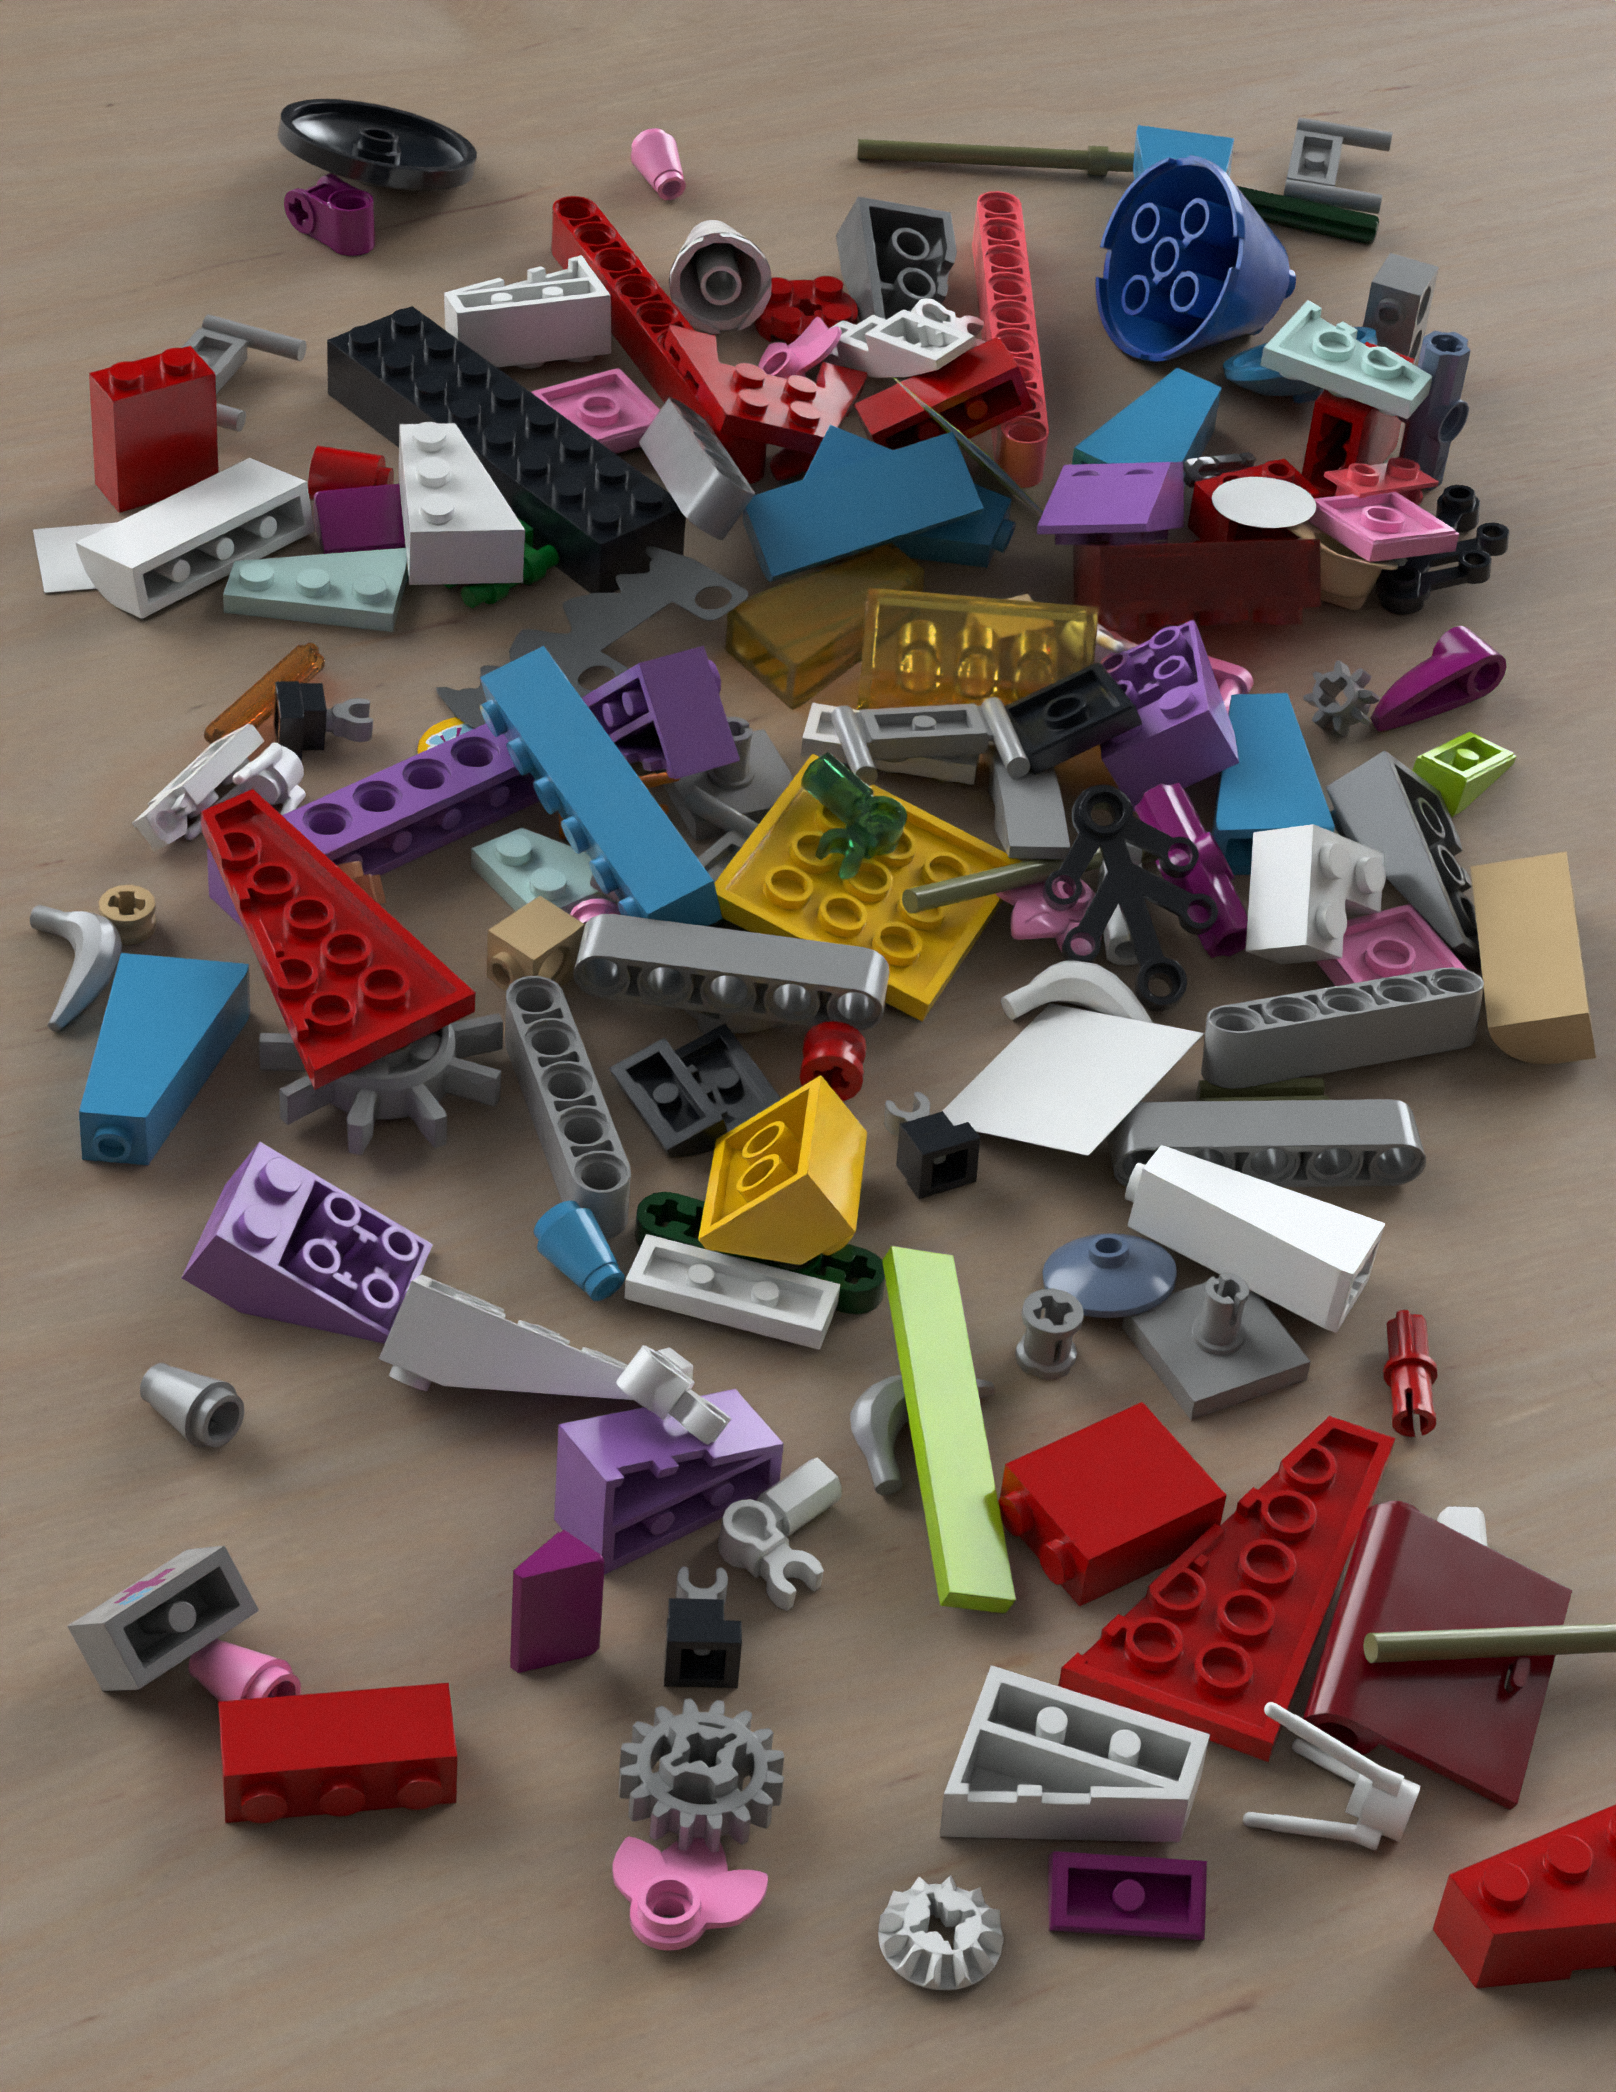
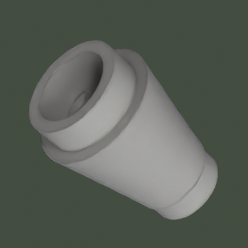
M158 1363L152 1366L141 1381L140 1395L142 1399L150 1403L159 1414L194 1446H223L236 1435L243 1422L244 1403L237 1396L235 1388L228 1382L171 1367L165 1363Z

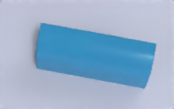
M952 431L754 495L743 511V525L763 574L769 582H773L982 514L984 507Z

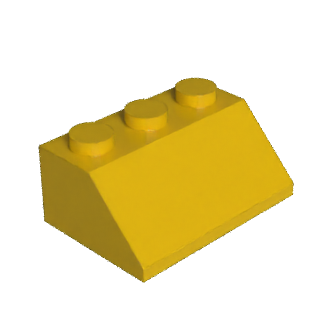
M821 1075L716 1139L698 1237L699 1242L706 1250L802 1265L821 1253L823 1255H831L839 1251L856 1233L867 1131Z

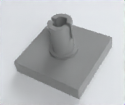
M727 717L740 761L685 776L677 782L663 784L695 841L722 836L726 832L684 807V800L692 788H700L759 824L794 778L764 729L753 731L752 727L749 728V723L743 718ZM659 769L655 772L662 773L667 771L665 769Z
M1220 1274L1217 1279L1212 1277L1205 1283L1170 1294L1165 1301L1148 1311L1123 1318V1330L1190 1420L1307 1380L1311 1361L1261 1297L1249 1290L1247 1283L1235 1274Z

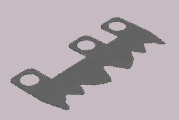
M646 546V553L652 559L649 564L650 571L648 573L617 575L616 582L621 590L620 593H592L563 602V609L570 622L572 631L563 634L522 629L509 649L510 662L544 646L582 698L593 691L583 688L578 682L580 674L586 669L595 666H605L615 672V677L629 669L601 652V650L670 603L674 602L702 620L713 621L723 617L748 598V592L743 587L693 558L657 547ZM709 587L726 588L732 595L727 605L713 610L699 607L695 603V597L700 591ZM484 665L480 668V677L500 667ZM481 679L478 688H465L458 691L448 687H436L438 695L458 719L474 729L486 724L480 711V705L487 702Z

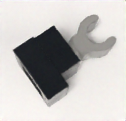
M275 681L273 712L275 742L293 751L300 760H302V750H324L325 732H332L335 736L344 737L355 742L372 740L373 719L369 718L370 700L363 698L349 699L342 704H335L331 709H327L323 683Z
M921 1092L914 1093L913 1112L899 1110L891 1100L885 1102L884 1125L891 1134L898 1136L896 1166L907 1179L908 1186L918 1199L976 1182L981 1137L969 1122L954 1126L943 1111L930 1115V1101Z
M687 1567L679 1569L676 1583V1598H669L664 1686L738 1688L742 1625L741 1621L725 1620L724 1617L728 1576L724 1568H717L715 1584L704 1589L697 1588L689 1582V1570Z

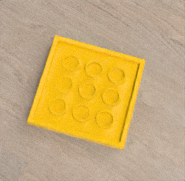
M812 753L714 884L722 918L749 932L859 946L875 950L884 956L889 964L890 973L885 1003L923 1022L1004 900L996 894H991L911 914L903 906V892L906 889L1023 861L1017 858H1009L1007 853L873 784L867 787L859 786L856 784L852 773Z

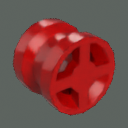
M838 1021L822 1022L813 1026L806 1033L803 1041L802 1052L804 1059L799 1074L801 1086L821 1075L842 1102L853 1098L861 1090L864 1080L863 1063L866 1057L867 1046L865 1037L861 1032L847 1023Z

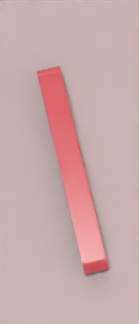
M989 191L978 197L972 240L979 317L984 321L981 337L986 342L998 336L1000 337L1019 366L1034 409L991 428L994 461L1020 488L1035 486L1042 481L1049 426L1022 204L1016 196L1010 193Z

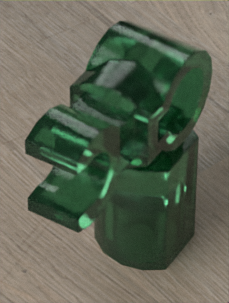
M826 752L810 763L802 777L801 786L846 824L845 829H830L822 835L815 856L822 860L831 853L843 854L846 857L842 860L838 876L842 880L852 878L858 873L863 858L870 859L875 855L889 854L898 847L907 819L906 810L900 802L886 796L873 797L874 791L829 752Z

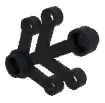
M1448 486L1437 499L1436 518L1455 529L1456 532L1472 530L1479 523L1480 500L1475 496V491L1469 486ZM1485 523L1477 528L1476 538L1457 542L1455 552L1407 557L1408 561L1404 566L1398 564V568L1394 570L1382 569L1376 581V594L1381 599L1382 607L1395 614H1412L1424 607L1431 591L1465 583L1480 584L1486 582L1491 574V556L1502 555L1508 550L1509 529L1499 523ZM1458 562L1456 567L1428 572L1431 567Z
M1109 785L1089 787L1077 797L1074 803L1072 823L1078 836L1060 869L1048 876L1043 888L1044 900L1051 908L1059 911L1069 910L1074 907L1082 892L1080 878L1099 847L1108 872L1079 926L1067 933L1062 944V955L1066 961L1094 963L1101 949L1100 937L1119 904L1140 967L1135 980L1136 996L1148 1009L1154 1011L1169 1010L1175 1007L1183 997L1187 988V976L1183 967L1177 961L1163 956L1145 899L1177 915L1181 927L1186 932L1194 935L1204 934L1212 928L1218 916V908L1210 896L1201 893L1191 894L1132 863L1126 842L1159 857L1161 869L1173 878L1186 877L1193 871L1199 858L1197 846L1188 838H1173L1133 816L1132 804L1121 790ZM1096 809L1107 810L1111 814L1113 822L1106 826L1098 825L1093 821L1091 812ZM1173 849H1181L1188 854L1190 862L1184 866L1175 865L1170 861L1168 852ZM1059 881L1066 882L1072 887L1073 895L1065 899L1059 898L1053 893L1052 885ZM1194 905L1201 906L1208 912L1209 919L1204 923L1194 922L1190 919L1187 909ZM1076 938L1086 939L1092 946V952L1086 956L1077 955L1073 952L1070 942ZM1153 979H1162L1168 984L1170 993L1164 997L1155 996L1150 992L1148 982Z

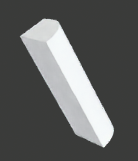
M248 458L75 544L88 577L103 597L115 607L143 619L229 575L234 561L261 559L314 532L315 529L307 481Z

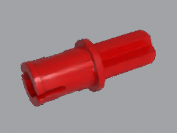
M1408 1309L1397 1311L1396 1318L1389 1320L1386 1324L1389 1360L1383 1367V1378L1386 1384L1391 1387L1393 1429L1403 1436L1416 1437L1414 1414H1418L1420 1431L1423 1436L1433 1431L1436 1426L1432 1385L1438 1377L1437 1365L1429 1357L1427 1322L1425 1318L1420 1314H1410Z

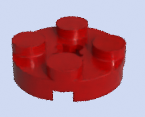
M820 276L815 280H787L775 277L772 278L771 297L763 314L755 320V327L758 333L767 341L771 342L772 334L777 338L785 340V343L789 345L806 330L815 317L821 318L828 329L843 320L857 325L858 307L854 299L843 291V282L836 277Z

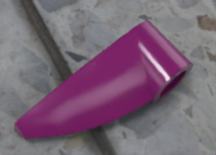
M1465 626L1451 628L1437 641L1430 658L1405 673L1386 691L1370 717L1373 726L1378 732L1394 729L1453 710L1486 696L1503 679L1507 668L1506 659Z

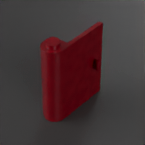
M1388 1501L1375 1504L1368 1508L1363 1516L1302 1719L1361 1755L1369 1753L1378 1744H1381L1511 1810L1519 1801L1556 1655L1370 1663L1364 1654V1639L1368 1633L1564 1625L1572 1590L1422 1514L1409 1503ZM1508 1670H1510L1509 1677H1508V1681H1507V1685H1506V1689H1505L1504 1685H1505L1507 1673H1508Z

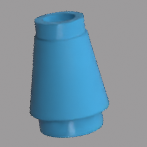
M565 1201L549 1209L538 1220L534 1227V1235L538 1239V1252L580 1289L587 1292L593 1301H601L611 1296L622 1286L625 1275L620 1270L619 1264L591 1209L581 1208L576 1201Z

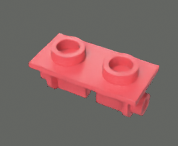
M1393 457L1388 460V463L1375 465L1353 463L1349 465L1348 469L1327 471L1324 474L1326 479L1337 485L1335 496L1354 494L1360 499L1372 495L1397 492L1417 506L1420 505L1423 499L1421 489L1437 487L1439 481L1419 470L1420 465L1418 463L1401 457Z

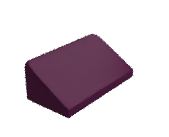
M399 484L328 490L315 493L314 526L323 554L406 548Z
M564 1529L560 1533H556L513 1570L510 1668L517 1673L584 1658L594 1654L600 1648L605 1561L598 1552Z
M1053 1851L1048 1855L1049 1931L1205 1940L1207 1861Z

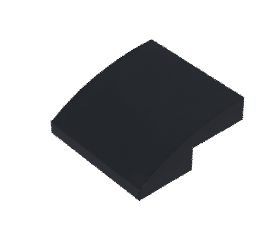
M726 1023L675 1051L664 1037L609 1067L612 1077L669 1158L713 1151L716 1139L781 1100L780 1096Z

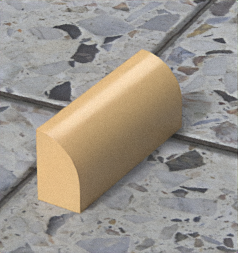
M1567 851L1470 866L1482 978L1484 981L1487 1024L1492 1040L1502 1051L1511 1057L1533 1064H1559L1596 1058Z

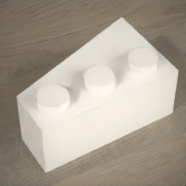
M434 422L399 424V486L409 585L523 583L525 529L455 423L438 424Z

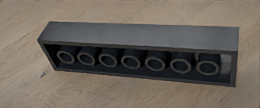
M413 306L396 310L393 314L368 324L354 327L346 333L327 340L328 394L398 448L399 424H420L423 422L438 424L455 423L516 517L533 528V548L538 550L545 545L553 546L559 555V563L555 567L589 593H613L620 590L616 582V576L619 574L648 573L650 571L649 564L652 559L646 553V546L657 547L684 556L686 517L682 514L670 493Z

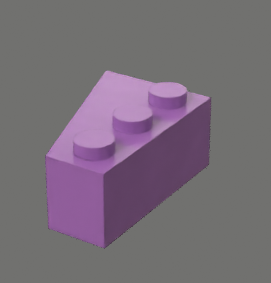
M704 646L638 663L582 697L629 764L639 761L643 763V769L652 772L665 769L668 777L678 779L740 761L719 695L721 692L720 675L716 665L711 660H708Z
M736 1389L700 1396L731 1418V1421L714 1443L711 1441L709 1445L691 1434L672 1416L669 1419L662 1420L645 1407L559 1424L554 1520L562 1530H566L604 1558V1575L723 1518L725 1510L734 1502L747 1499L757 1501L760 1494L780 1481L784 1443Z

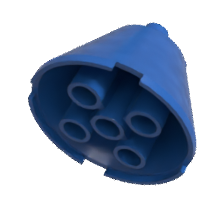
M1190 155L1180 159L1168 157L1158 161L1142 172L1124 192L1111 214L1102 237L1100 247L1107 249L1103 278L1096 277L1095 289L1102 324L1114 344L1132 357L1158 362L1170 360L1246 334L1253 336L1259 334L1278 312L1283 300L1293 293L1296 285V275L1292 269H1289L1288 255L1283 244L1230 177L1215 163Z

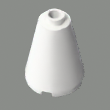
M718 220L701 222L692 229L674 260L670 271L669 290L673 303L692 327L709 334H721V331L736 328L739 331L749 327L763 314L771 297L772 277L770 266L764 254L750 240Z

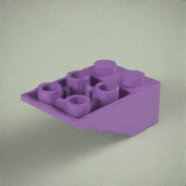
M1183 462L1064 465L1037 525V534H1055V545H1079L1109 541V544H1132L1168 540V529L1184 528Z
M1194 620L1178 627H1166L1153 635L1150 640L1121 653L1113 652L1100 661L1136 706L1142 721L1141 725L1100 744L1102 761L1119 789L1129 798L1133 812L1136 811L1134 807L1143 798V793L1159 784L1172 785L1180 783L1184 789L1240 763L1234 730Z
M259 1141L225 1184L181 1278L240 1313L385 1344L409 1285L413 1279L421 1274L433 1244Z

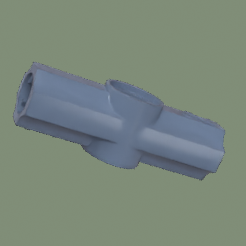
M1435 330L1423 337L1417 366L1433 376L1429 395L1408 419L1400 416L1397 417L1400 421L1406 423L1399 457L1418 463L1420 465L1419 470L1439 481V486L1443 481L1451 441L1461 432L1469 413L1468 404L1460 398L1471 350L1467 346L1468 339L1456 332L1447 333ZM1436 487L1424 488V489H1427V490H1430V491H1431L1432 489H1434V488H1436Z

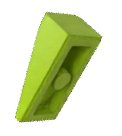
M1469 731L1418 756L1412 771L1441 792L1448 812L1453 817L1466 809L1514 764L1517 756Z

